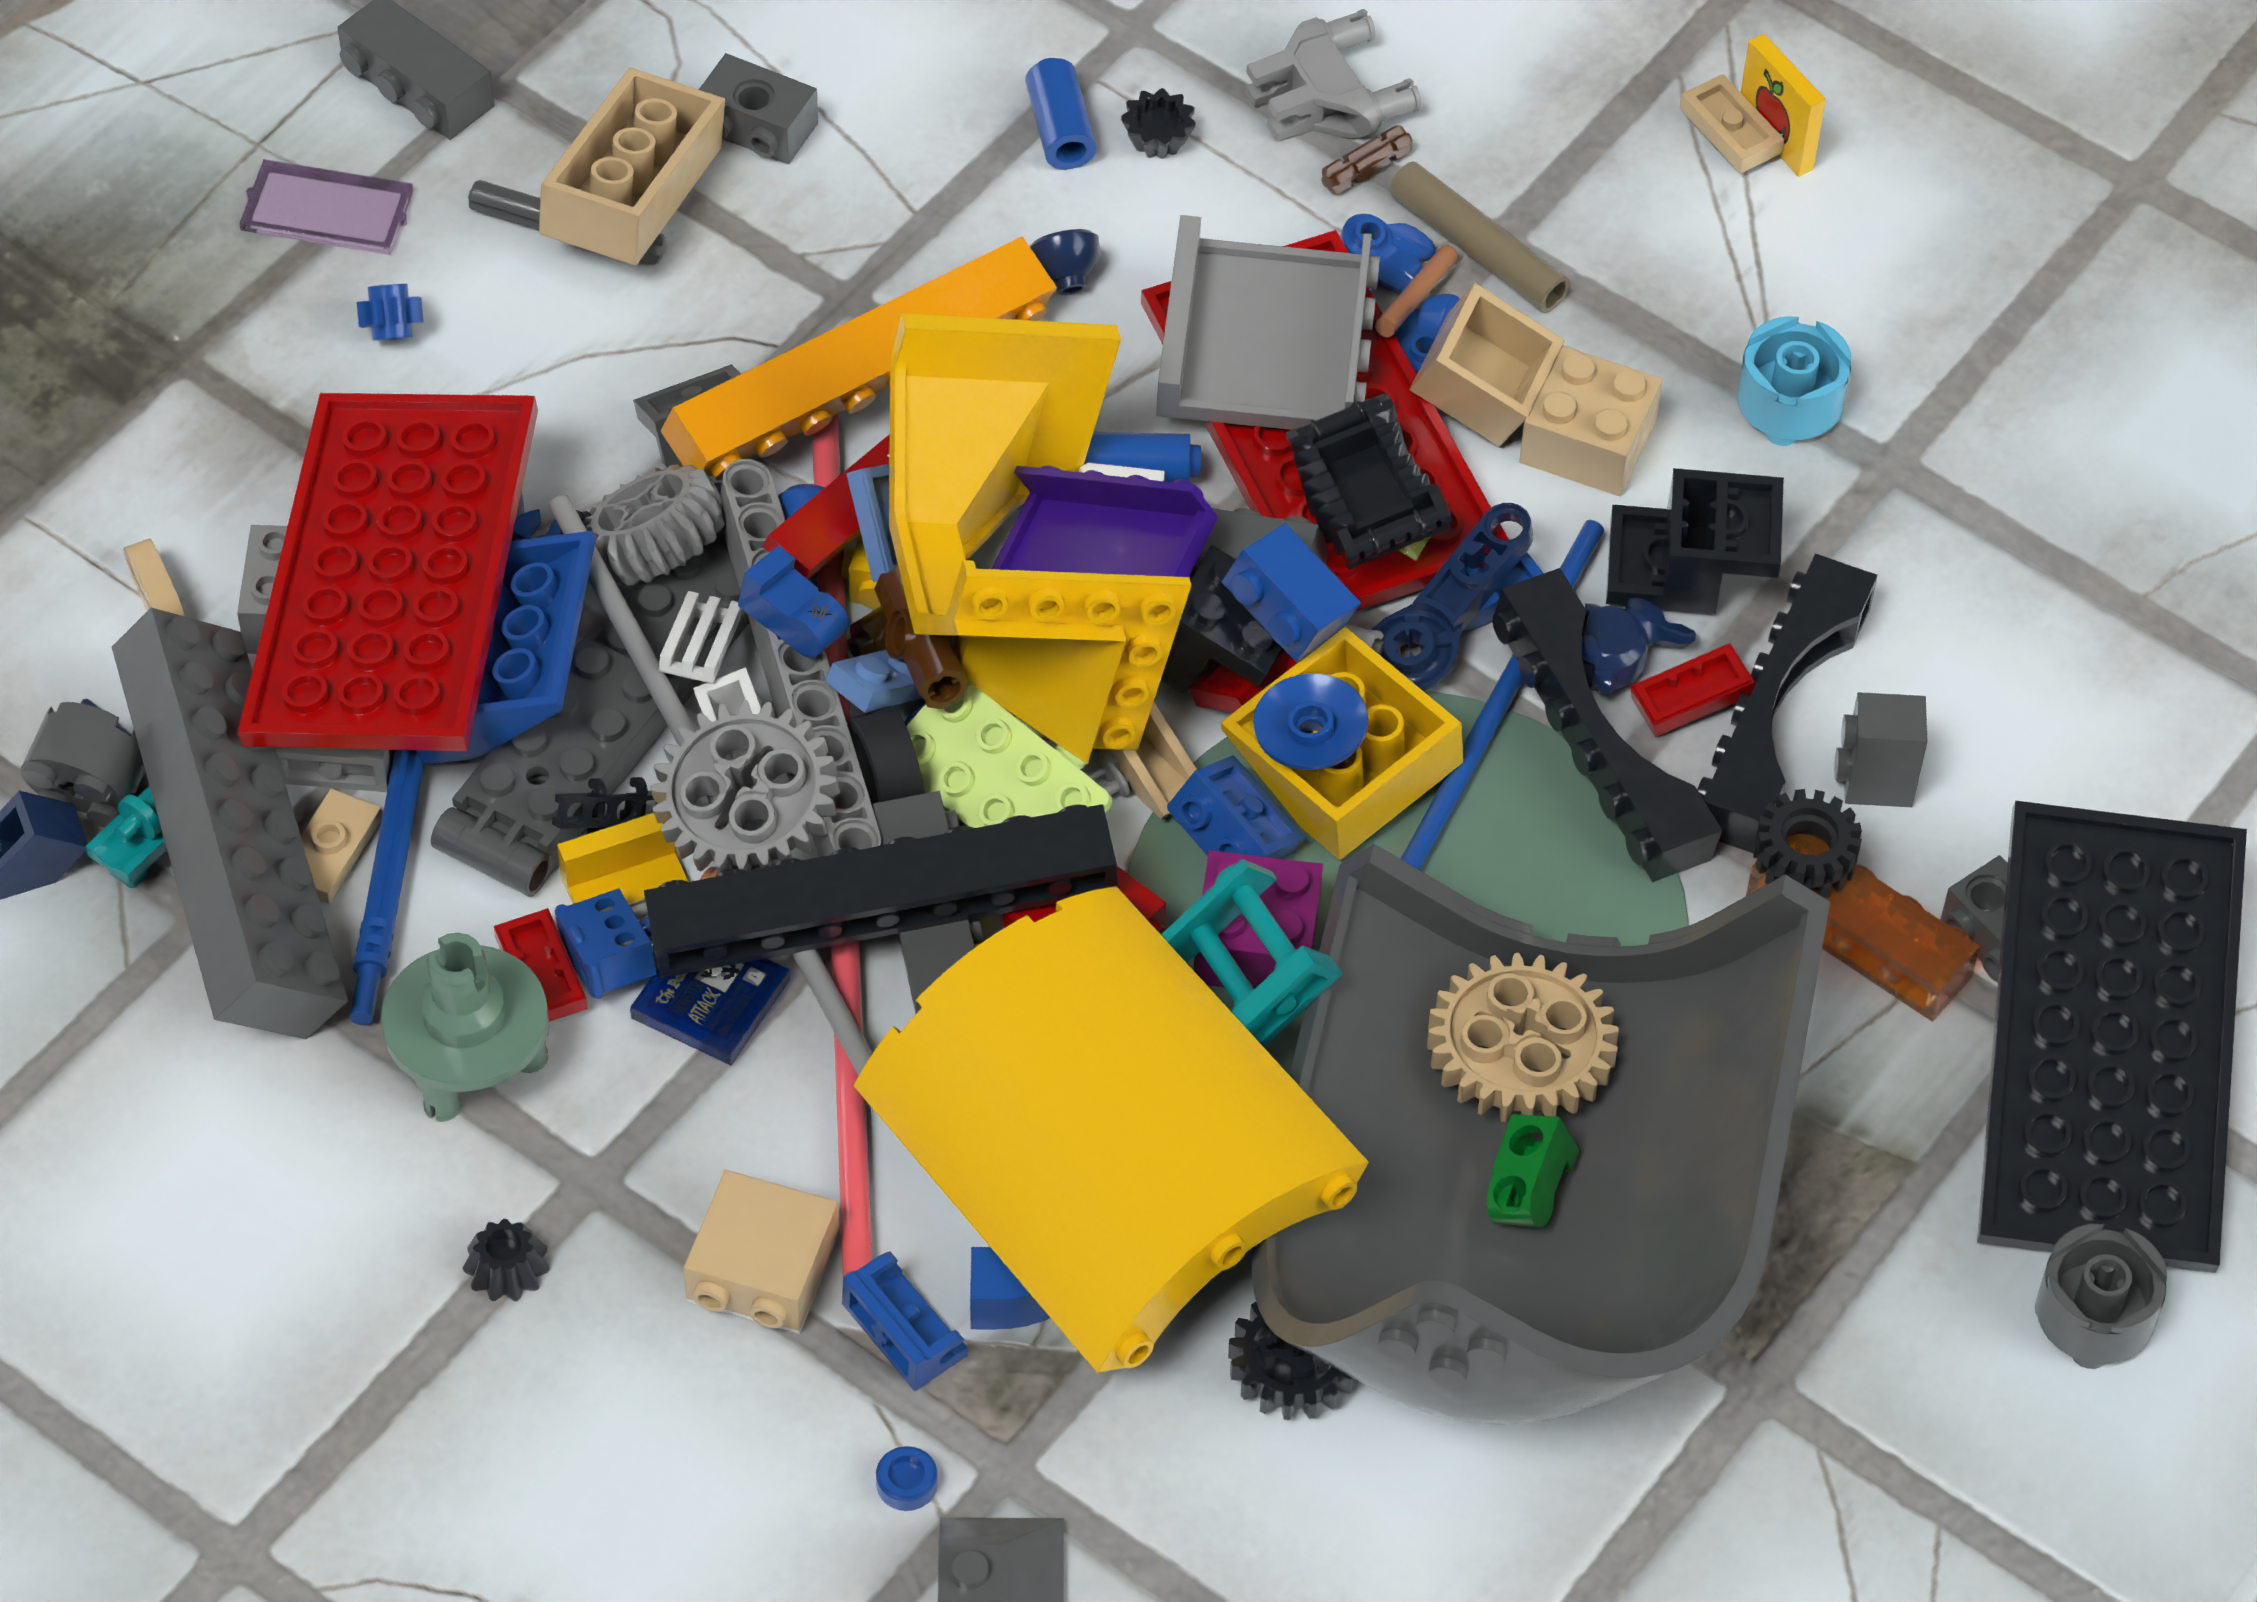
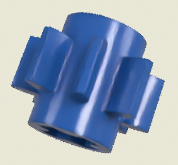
M408 284L367 287L369 301L356 302L359 327H371L372 341L412 338L411 324L424 322L421 297H409Z

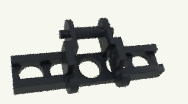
M642 777L630 778V786L636 788V793L607 795L603 780L601 778H591L588 781V786L590 789H594L595 793L555 794V802L559 803L558 815L553 817L552 825L560 829L587 828V835L648 815L645 814L646 803L654 799ZM625 801L624 809L620 810L618 819L617 809ZM605 802H606V804H607V813H606V815L604 816ZM572 804H582L583 811L581 816H567L568 809Z

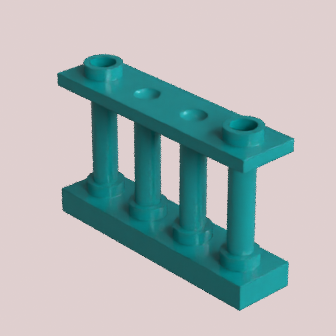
M1241 859L1237 864L1224 869L1217 876L1215 884L1168 927L1161 936L1186 963L1199 952L1202 953L1234 1000L1231 1012L1259 1043L1265 1047L1315 1001L1320 994L1341 977L1343 973L1331 956L1303 945L1297 950L1294 948L1259 897L1277 880L1276 876L1269 869ZM1241 913L1276 962L1274 972L1255 989L1218 937V934Z

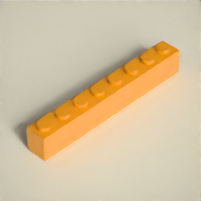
M1023 236L673 407L661 429V433L683 466L693 465L696 469H703L708 478L714 476L716 480H722L726 467L732 462L747 459L757 453L761 458H766L783 448L788 442L787 438L803 431L805 436L812 435L831 422L833 415L845 409L849 414L856 413L872 403L876 398L875 394L889 388L891 352L902 313L1038 321L1047 313L1048 310L1045 306L1057 287Z

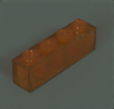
M1796 834L1786 839L1789 847L1802 854L1820 855L1829 850V846L1823 840L1813 835ZM1756 862L1751 867L1746 896L1767 885L1765 883L1767 872L1759 874L1755 867ZM1856 864L1851 881L1847 879L1845 888L1837 892L1831 887L1830 896L1825 898L1830 901V908L1822 949L1933 1022L1971 980L1980 946L1973 942L1960 928L1949 926L1924 910L1922 905L1908 895H1901L1877 879L1874 873L1863 865Z

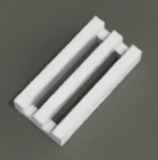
M688 591L660 654L659 671L714 683L741 619L742 609L736 601H731L728 609L720 607L721 598L714 596L709 597L707 604L698 602L699 593ZM694 617L700 618L682 662L676 661ZM713 622L722 623L704 667L696 666V661Z

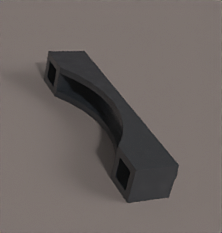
M1816 553L1806 573L1796 572L1787 596V602L1792 604L1788 614L1781 611L1777 613L1768 638V642L1774 645L1769 654L1759 653L1751 673V677L1755 682L1751 695L1741 693L1734 708L1731 725L1736 726L1732 737L1723 734L1717 744L1712 759V766L1717 768L1712 779L1703 776L1697 788L1722 829L1719 842L1753 853L1760 816H1763L1764 808L1770 802L1776 805L1777 796L1783 794L1786 782L1776 759L1772 738L1774 715L1788 692L1807 673L1829 658L1854 647L1871 609L1877 574Z
M1561 568L1502 588L1495 613L1492 617L1496 636L1502 644L1509 645L1518 660L1520 674L1528 687L1535 688L1545 705V712L1550 725L1555 731H1561L1569 744L1576 768L1582 775L1589 777L1598 792L1599 803L1608 819L1615 820L1625 836L1626 847L1632 860L1637 865L1642 864L1652 882L1710 861L1722 829L1696 787L1666 773L1643 758L1618 735L1600 711L1588 686L1582 661V629L1586 609Z

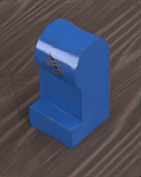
M778 545L744 572L738 606L805 657H817L848 631L850 627L848 615L843 606L833 596L818 591V587L793 568L795 558Z

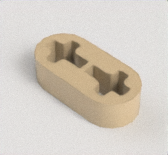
M151 538L124 547V555L130 574L146 610L148 611L152 607L184 616L176 590Z

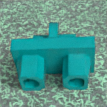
M150 786L138 797L130 794L126 795L118 803L120 814L86 845L88 856L108 869L111 876L129 888H136L148 876V867L167 851Z

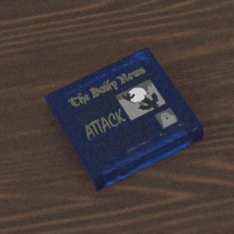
M767 958L660 978L659 969L657 968V975L650 978L631 1005V1019L732 1066L789 983L790 969Z

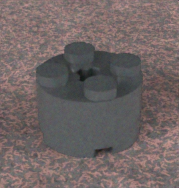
M76 702L60 703L56 712H54L52 706L47 710L21 766V776L38 795L72 803L76 811L86 813L92 822L104 828L120 814L118 803L128 794L136 796L146 771L134 730L132 735L129 736L116 728L119 717L100 708Z
M2087 1224L2066 1233L2053 1248L2038 1291L2035 1313L2043 1332L2058 1349L2071 1356L2079 1366L2087 1369H2096L2103 1364L2121 1362L2139 1353L2150 1341L2165 1301L2167 1269L2162 1256L2145 1237L2126 1228L2121 1233L2103 1229L2105 1224Z

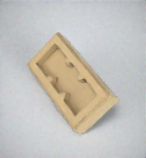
M331 788L301 835L319 901L331 904L382 821V809L380 806Z

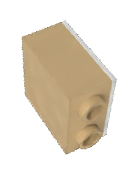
M725 1169L683 1268L686 1301L710 1311L725 1312L746 1318L768 1328H780L800 1334L840 1236L838 1201Z

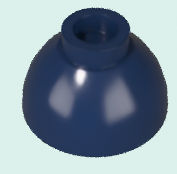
M1070 229L1045 235L1030 245L1031 250L1056 285L1058 295H1071L1088 288L1086 278L1094 270L1099 258L1100 244L1097 234L1086 229Z

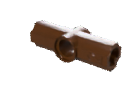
M898 565L893 570L880 574L874 590L888 621L885 632V646L890 658L904 659L919 695L924 698L927 707L946 709L949 704L962 700L968 689L969 682L955 652L958 636L914 634Z

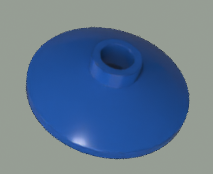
M1310 673L1289 677L1272 686L1258 702L1253 723L1257 742L1270 758L1287 767L1301 770H1317L1334 766L1346 760L1360 747L1367 733L1368 715L1362 697L1351 685L1333 676ZM1310 730L1318 731L1316 733H1305Z

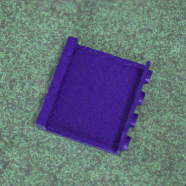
M1049 465L1042 466V468L1017 466L1014 473L1030 493L991 569L1189 577L1218 516L1204 499L1202 490L1185 480L1178 479L1173 482L1149 480L1140 475H1130L1129 477L1110 476L1095 470H1087L1085 473L1063 471Z

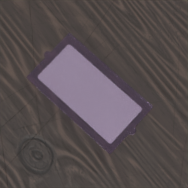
M263 159L254 186L246 190L248 202L239 223L240 230L391 255L400 227L407 225L406 210L413 193V183Z

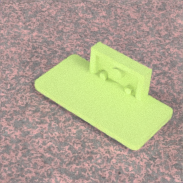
M971 685L968 686L962 700L949 704L946 709L929 708L925 704L906 726L918 758L924 791L927 793L940 791L943 806L948 811L955 810L957 818L967 826L978 828L999 824L1005 819L1017 815L1030 817L1057 813L1067 806L1077 804L1088 807L1103 804L1106 813L1112 805L1110 794L1081 771L1086 765L1085 762L1059 745L1055 749L1041 739L1044 736L1018 717H1014L982 690Z

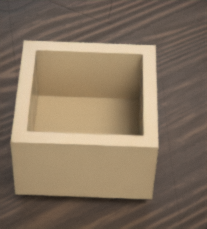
M1474 283L1448 312L1409 390L1500 447L1528 417L1565 340Z
M1562 345L1539 395L1524 421L1519 463L1621 497L1657 420L1663 378Z

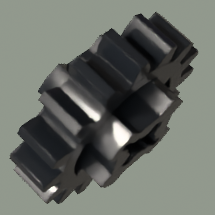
M1256 1301L1251 1304L1250 1320L1244 1318L1236 1320L1235 1338H1229L1228 1358L1232 1359L1230 1362V1378L1236 1381L1242 1380L1241 1397L1244 1400L1256 1395L1261 1397L1260 1412L1266 1414L1274 1405L1282 1407L1283 1419L1290 1420L1294 1408H1303L1307 1417L1312 1419L1316 1415L1317 1403L1322 1402L1333 1410L1338 1405V1391L1351 1393L1354 1378L1332 1366L1329 1369L1328 1364L1275 1335L1265 1323ZM1272 1332L1270 1337L1263 1338L1265 1335ZM1326 1372L1321 1378L1316 1380L1318 1374Z

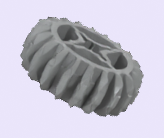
M678 464L671 465L663 471L660 468H655L648 475L642 477L637 475L632 482L626 485L620 484V489L613 494L604 495L602 498L603 502L592 507L589 511L591 516L583 521L586 530L593 531L595 534V546L616 585L624 582L626 586L634 585L641 579L645 582H650L657 575L663 573L668 575L671 569L679 565L685 566L686 561L692 556L702 554L704 545L714 542L717 538L716 533L725 525L722 518L723 500L713 480L707 477L703 469H696L693 465L680 467Z

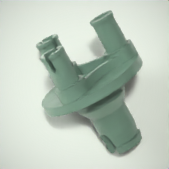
M459 932L449 933L438 938L440 949L421 956L404 968L390 985L381 1010L382 1032L390 1056L400 1069L415 1079L417 1088L423 1093V1105L426 1115L432 1118L435 1114V1107L436 1121L438 1122L449 1121L460 1113L462 1104L458 1092L481 1090L498 1085L515 1076L520 1071L523 1073L538 1072L548 1062V1055H546L548 1054V1049L545 1041L550 1028L547 1001L542 985L536 975L515 956L493 947L480 945L470 935Z

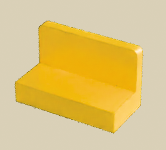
M654 813L557 844L560 875L572 904L618 888L629 904L644 899V890L658 888L665 882L671 880H684L688 882L675 853V842L667 843L661 831L663 824L657 823Z

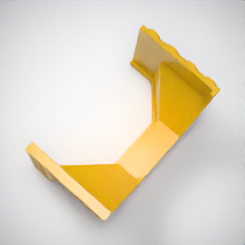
M902 313L891 352L889 529L914 634L958 636L955 652L969 685L982 690L1004 709L1086 764L1089 762L1092 749L1138 750L1191 588L1190 578L976 569L974 560H968L1019 506L1025 503L1030 492L1014 473L1017 466L1042 468V466L1049 465L1063 471L1079 472V468L1084 465L1121 342L1118 326Z

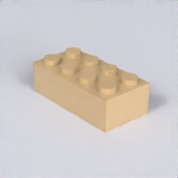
M629 67L542 182L539 234L636 266L722 148L725 98Z

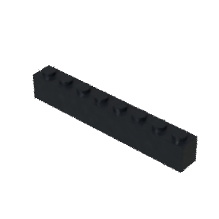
M1077 804L1067 806L1057 813L1036 817L1017 815L1007 818L999 824L978 828L959 826L946 831L944 834L919 839L900 837L890 841L887 845L861 850L853 847L842 848L834 851L829 856L808 860L797 858L784 859L773 866L749 871L730 869L717 874L715 877L691 882L671 880L661 884L658 888L644 890L660 978L1056 904V902L1092 890L1115 886L1118 888L1117 863L1103 804L1089 807Z

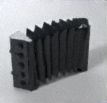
M1386 392L1362 402L1356 401L1355 405L1318 420L1311 419L1310 423L1285 433L1298 470L1310 515L1316 518L1317 525L1323 531L1326 543L1333 542L1336 554L1344 555L1348 570L1450 529L1452 517L1437 484H1430L1427 473H1420L1419 465L1415 464L1413 455L1408 454L1394 403Z

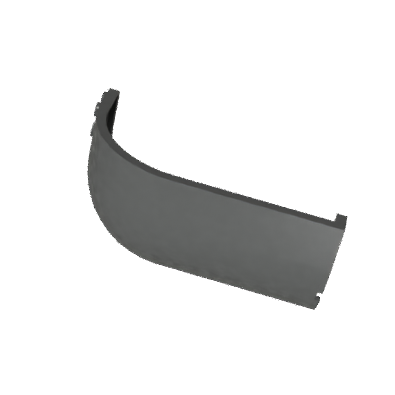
M1372 844L1341 863L1319 952L1331 956L1343 975L1305 1009L1290 1076L1369 1163L1357 1183L1356 1194L1343 1208L1306 1218L1275 1233L1252 1248L1254 1294L1258 1309L1267 1326L1275 1335L1289 1344L1389 1398L1429 1414L1458 1421L1496 1425L1543 1422L1575 1414L1617 1398L1682 1368L1708 1353L1727 1336L1741 1319L1754 1296L1764 1270L1772 1234L1830 901L1789 876L1783 875L1697 923L1677 930L1651 934L1646 945L1621 946L1617 937L1586 936L1568 933L1565 943L1531 935L1533 925L1508 918L1471 901L1376 844ZM1514 953H1520L1524 966H1532L1535 959L1539 955H1543L1545 969L1553 971L1562 962L1567 963L1566 978L1571 980L1584 973L1587 975L1585 992L1595 989L1603 991L1601 1007H1613L1612 1025L1619 1028L1615 1067L1610 1068L1608 1084L1606 1086L1597 1085L1596 1097L1593 1102L1579 1096L1578 1110L1575 1114L1570 1113L1561 1105L1557 1106L1556 1117H1560L1580 1151L1573 1169H1564L1554 1194L1552 1215L1548 1223L1543 1227L1494 1224L1491 1221L1487 1210V1192L1492 1178L1491 1172L1510 1118L1506 1122H1501L1500 1108L1492 1106L1483 1115L1478 1114L1479 1099L1475 1096L1468 1101L1459 1103L1457 1101L1459 1084L1451 1087H1443L1441 1085L1443 1069H1432V1050L1427 1049L1430 1010L1436 1008L1439 990L1449 992L1450 978L1453 975L1467 980L1468 966L1471 963L1479 966L1484 972L1489 971L1490 957L1494 955L1501 961L1504 967L1512 965ZM1513 1110L1511 1114L1521 1115V1111ZM1541 1110L1534 1111L1533 1114L1535 1116H1545ZM1530 1132L1535 1140L1543 1141V1134Z

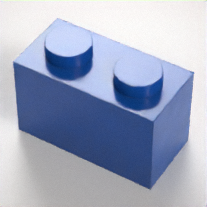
M1287 523L1282 524L1243 549L1221 581L1234 595L1236 600L1251 613L1296 663L1345 627L1361 604Z

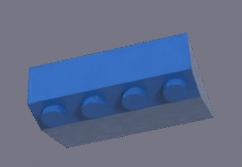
M593 531L511 541L468 750H416L425 765L477 759L562 711L596 542V536Z

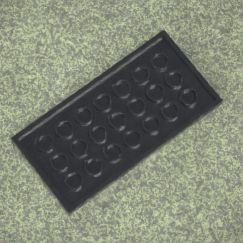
M2015 800L2011 816L1977 1234L1978 1243L2052 1252L2058 1240L2069 1231L2087 1224H2105L2103 1229L2123 1233L2124 1228L2145 1237L2158 1250L2166 1267L2216 1273L2220 1265L2247 829Z

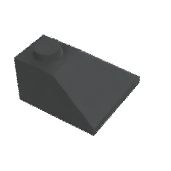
M940 1517L938 1602H1064V1518Z

